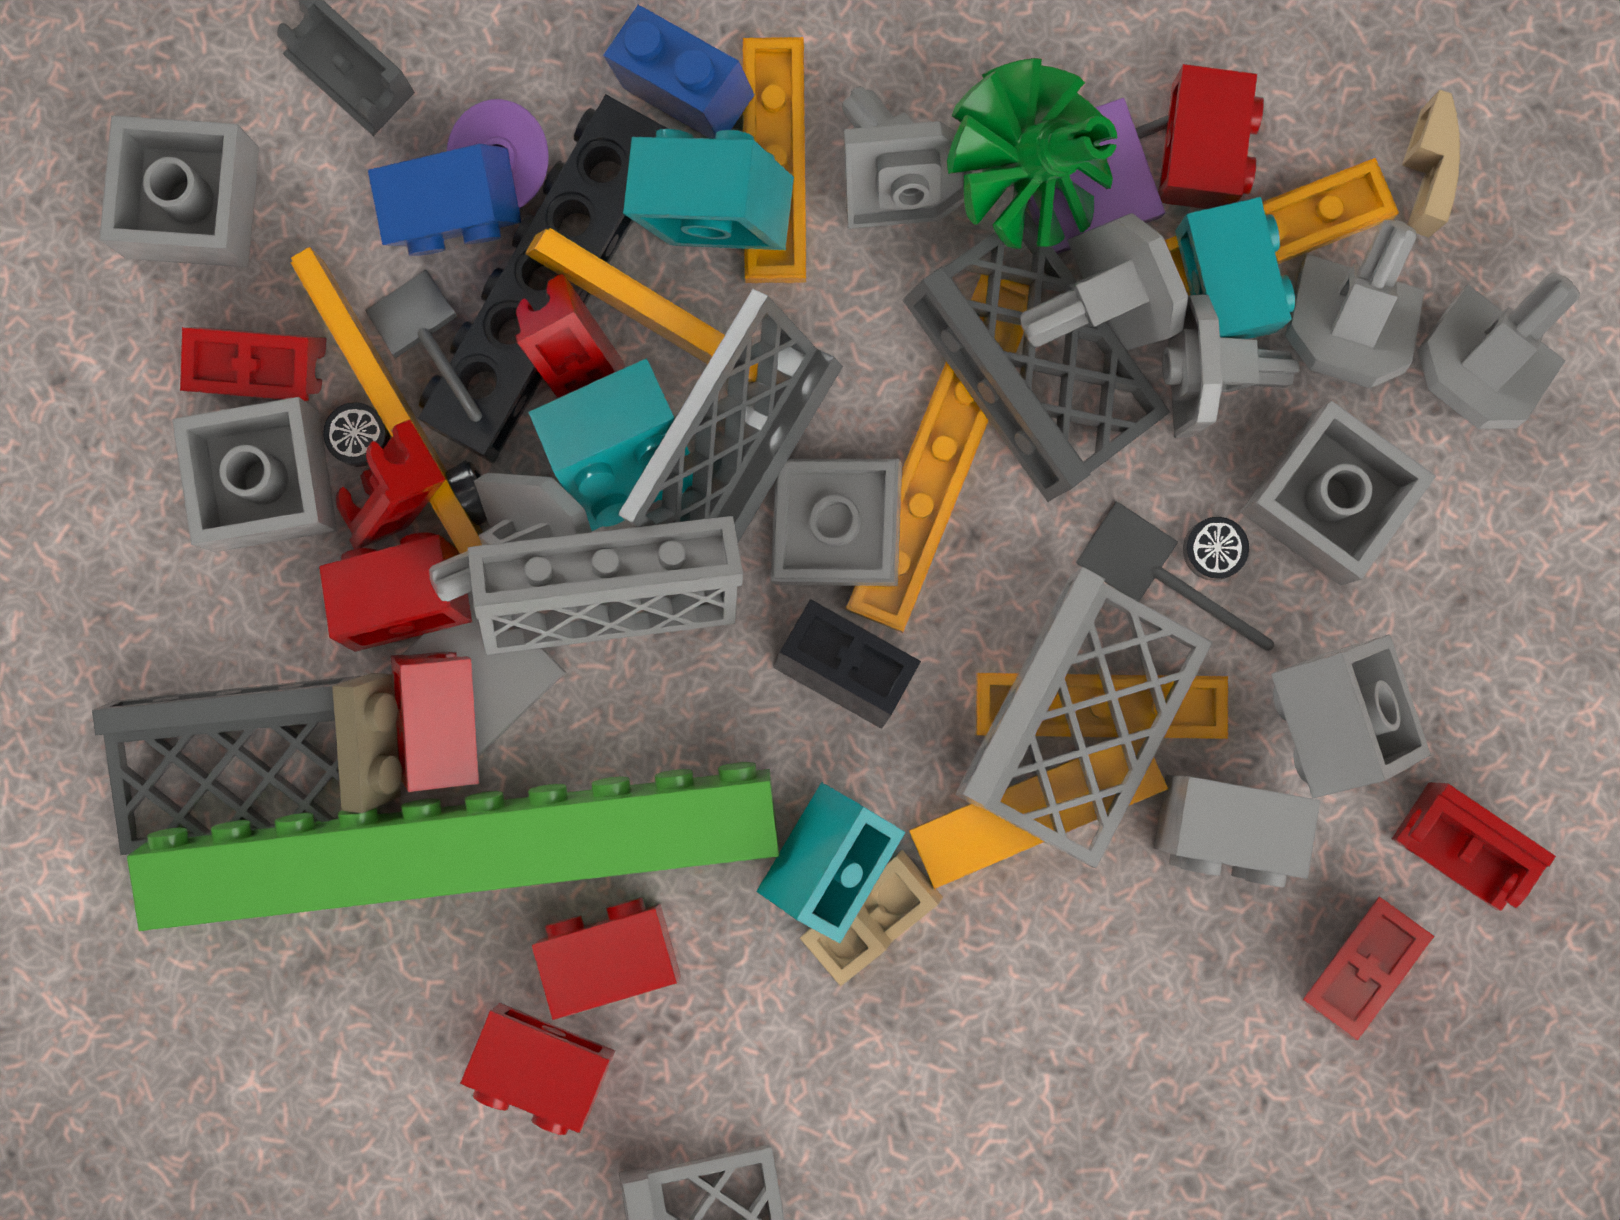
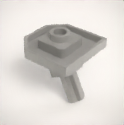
M861 86L851 90L850 97L842 103L843 113L855 127L854 129H844L848 229L940 221L964 203V175L972 174V171L948 174L947 157L956 131L941 121L914 123L905 112L894 117L872 90H865Z
M1130 213L1068 239L1067 241L1084 279L1070 285V291L1035 306L1020 315L1023 332L1033 347H1040L1085 325L1095 327L1106 322L1124 348L1130 350L1169 339L1182 332L1188 294L1164 237L1136 215Z
M1397 219L1381 222L1361 266L1353 264L1352 267H1348L1313 255H1305L1299 268L1294 291L1295 309L1293 312H1290L1292 320L1287 324L1285 337L1311 371L1371 389L1404 374L1412 364L1425 290L1396 281L1417 238L1416 230L1406 225L1405 222Z
M1553 272L1547 275L1514 310L1508 307L1502 311L1467 284L1457 294L1417 350L1428 390L1477 429L1518 428L1529 418L1566 361L1541 342L1543 335L1579 299V290L1569 278Z
M1209 295L1188 296L1183 331L1168 339L1169 347H1165L1163 351V379L1166 385H1171L1174 438L1194 437L1215 423L1222 392H1233L1250 386L1287 388L1293 384L1294 374L1299 372L1300 368L1299 362L1292 359L1289 351L1258 349L1257 340L1221 338L1219 319Z
M486 473L474 480L490 529L479 535L482 544L480 546L592 533L585 509L552 477ZM468 551L437 563L429 569L432 587L442 601H450L472 591Z

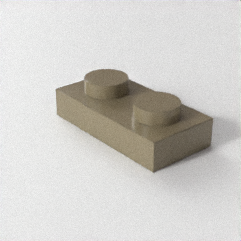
M370 673L332 686L341 811L364 813L401 797L402 767L398 757L396 728L398 706L394 698L393 674Z

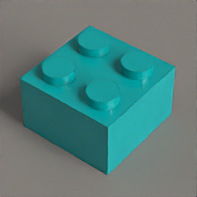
M660 129L656 131V137H632L623 214L672 246L786 250L794 177L775 160L774 155L766 152L754 140V137L748 133L735 130H721L716 132L715 139L694 138L692 134L681 130Z
M647 358L528 412L555 476L561 486L585 509L591 531L602 526H614L625 520L618 513L675 419ZM687 446L685 448V456L690 454ZM693 473L683 478L682 494L688 487L692 486ZM663 490L659 491L653 503L662 500Z

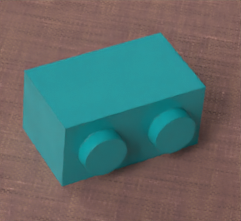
M1261 197L1185 215L1176 228L1175 233L1190 294L1209 295L1219 319L1221 338L1252 339L1274 334L1292 320L1290 312H1293L1295 309L1293 286L1286 274L1280 275L1275 252L1280 247L1278 226L1273 215H1265Z
M821 782L779 852V857H776L756 892L797 921L841 943L906 832Z

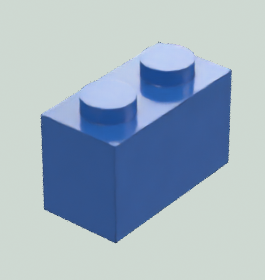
M639 4L603 54L625 90L710 139H715L716 132L731 130L755 95L739 60Z
M480 143L368 170L382 245L407 247L409 256H421L445 251L444 240L463 236L464 244L494 241L502 238L500 228L521 223L508 148Z

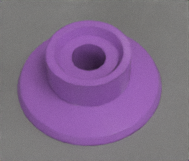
M492 99L475 104L465 111L455 123L448 139L446 151L480 143L508 148L518 206L521 208L539 191L547 173L549 154L545 134L535 117L517 103L503 99Z

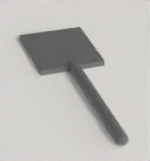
M424 270L365 311L395 359L419 342H422L469 418L474 422L480 421L482 418L480 409L432 336L434 332L455 319L457 315L428 271Z
M1116 501L1076 561L1078 565L1105 578V583L1138 602L1156 578L1264 650L1269 651L1273 649L1274 642L1270 638L1163 569L1162 566L1178 544V541Z

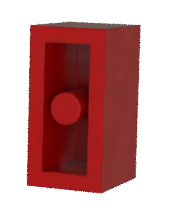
M1187 64L1182 65L1171 88L1169 117L1158 190L1162 203L1210 209L1236 203L1243 194H1250L1256 173V157L1248 156L1250 134L1256 135L1258 133L1264 109V98L1255 96L1257 74Z
M421 532L403 537L399 541L400 545L382 550L372 548L349 550L341 555L340 561L319 566L329 638L357 652L471 623L472 616L468 593L450 601H442L435 593L429 576V569L433 565L459 555L460 553L457 548L440 535Z
M639 897L607 907L606 911L609 919L584 926L582 915H578L545 926L547 937L539 939L531 946L552 1020L677 984L681 974L661 904L645 908L643 897Z
M499 1003L488 1014L460 1084L474 1089L472 1097L483 1105L503 1111L508 1110L509 1106L512 1105L533 1114L532 1123L548 1132L566 1135L570 1129L580 1133L588 1120L616 1050Z

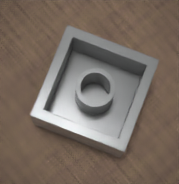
M111 115L99 240L126 259L249 267L259 157L258 145L238 124Z
M295 397L172 419L191 545L212 552H221L337 531L319 412L316 408L301 398Z
M1331 400L1310 415L1240 513L1341 586L1361 580L1436 476Z
M1390 634L1318 655L1271 674L1275 685L1273 689L1274 705L1280 717L1287 721L1295 745L1293 753L1295 768L1300 778L1308 784L1312 799L1386 781L1431 756Z
M1165 776V783L1168 789L1163 791L1154 849L1170 853L1169 865L1181 867L1183 870L1220 876L1222 864L1232 865L1231 876L1282 888H1285L1287 875L1308 879L1320 800L1189 776Z

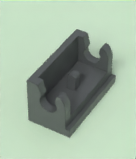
M298 0L300 10L304 13L301 23L294 29H291L285 23H281L277 30L278 38L287 49L283 55L374 137L415 93L403 72L324 0Z

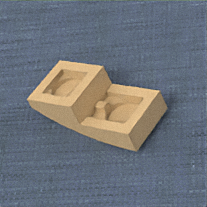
M1439 90L1421 109L1402 163L1405 167L1425 173L1407 225L1415 229L1417 234L1428 238L1448 222L1459 176L1460 134L1457 112L1452 93Z
M902 849L887 863L841 943L830 939L812 928H809L800 939L841 987L885 952L896 938L939 905L943 896L937 889H934L931 882Z

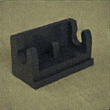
M810 599L780 650L774 669L882 729L891 717L921 661Z

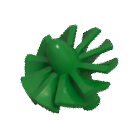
M1040 58L1018 60L986 71L982 74L983 79L959 100L952 113V117L961 123L947 157L948 174L982 170L980 173L964 175L966 215L974 225L979 224L1007 188L1014 186L1013 200L992 224L1000 240L1007 247L1014 249L1022 248L1025 211L1028 200L1032 195L1040 212L1036 247H1049L1057 245L1065 239L1064 232L1053 209L1055 187L1064 195L1081 233L1091 226L1094 215V196L1071 181L1069 175L1078 169L1105 189H1111L1113 181L1106 158L1114 153L1117 145L1109 143L1100 146L1099 143L1118 138L1114 124L1110 119L1103 116L1089 101L1077 93L1085 84L1078 75L1062 69L1041 65L1042 59Z

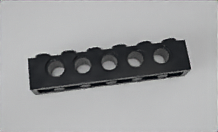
M605 94L596 110L589 108L583 114L574 133L573 139L577 143L566 163L558 161L551 169L543 187V194L546 195V198L535 216L528 214L519 224L512 241V247L516 248L504 269L498 267L489 276L481 294V299L485 301L473 323L466 321L460 327L450 347V353L454 355L450 364L467 391L471 379L476 374L484 371L496 374L497 383L493 392L485 398H473L482 413V418L477 422L472 421L445 378L436 374L426 385L419 400V407L423 410L418 419L426 426L487 461L495 463L543 379L518 343L503 344L499 342L501 327L507 321L517 318L516 310L522 299H526L535 311L545 307L550 300L547 289L535 290L529 287L532 273L544 265L525 254L536 234L549 228L561 234L559 229L562 221L571 214L580 213L590 218L587 229L577 236L561 235L609 264L633 223L632 219L623 214L632 137H656L657 130L669 128ZM612 161L621 166L619 174L609 182L600 183L590 179L592 169L601 162ZM569 281L583 303L586 304L591 294Z

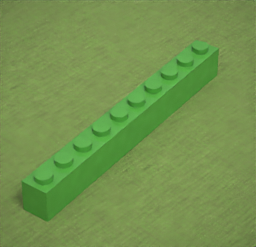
M737 762L718 767L719 775L693 778L692 770L677 769L656 774L655 782L630 785L629 777H609L593 781L591 783L592 790L567 792L565 784H548L529 789V797L504 800L503 792L488 791L465 797V804L446 807H441L440 799H420L402 804V812L378 814L377 807L364 813L340 811L338 812L339 819L326 822L317 821L315 823L312 813H299L275 819V828L251 830L250 821L240 820L211 827L212 835L188 838L187 828H171L156 831L147 835L148 842L127 856L138 931L779 857V841L770 769L756 770V763Z

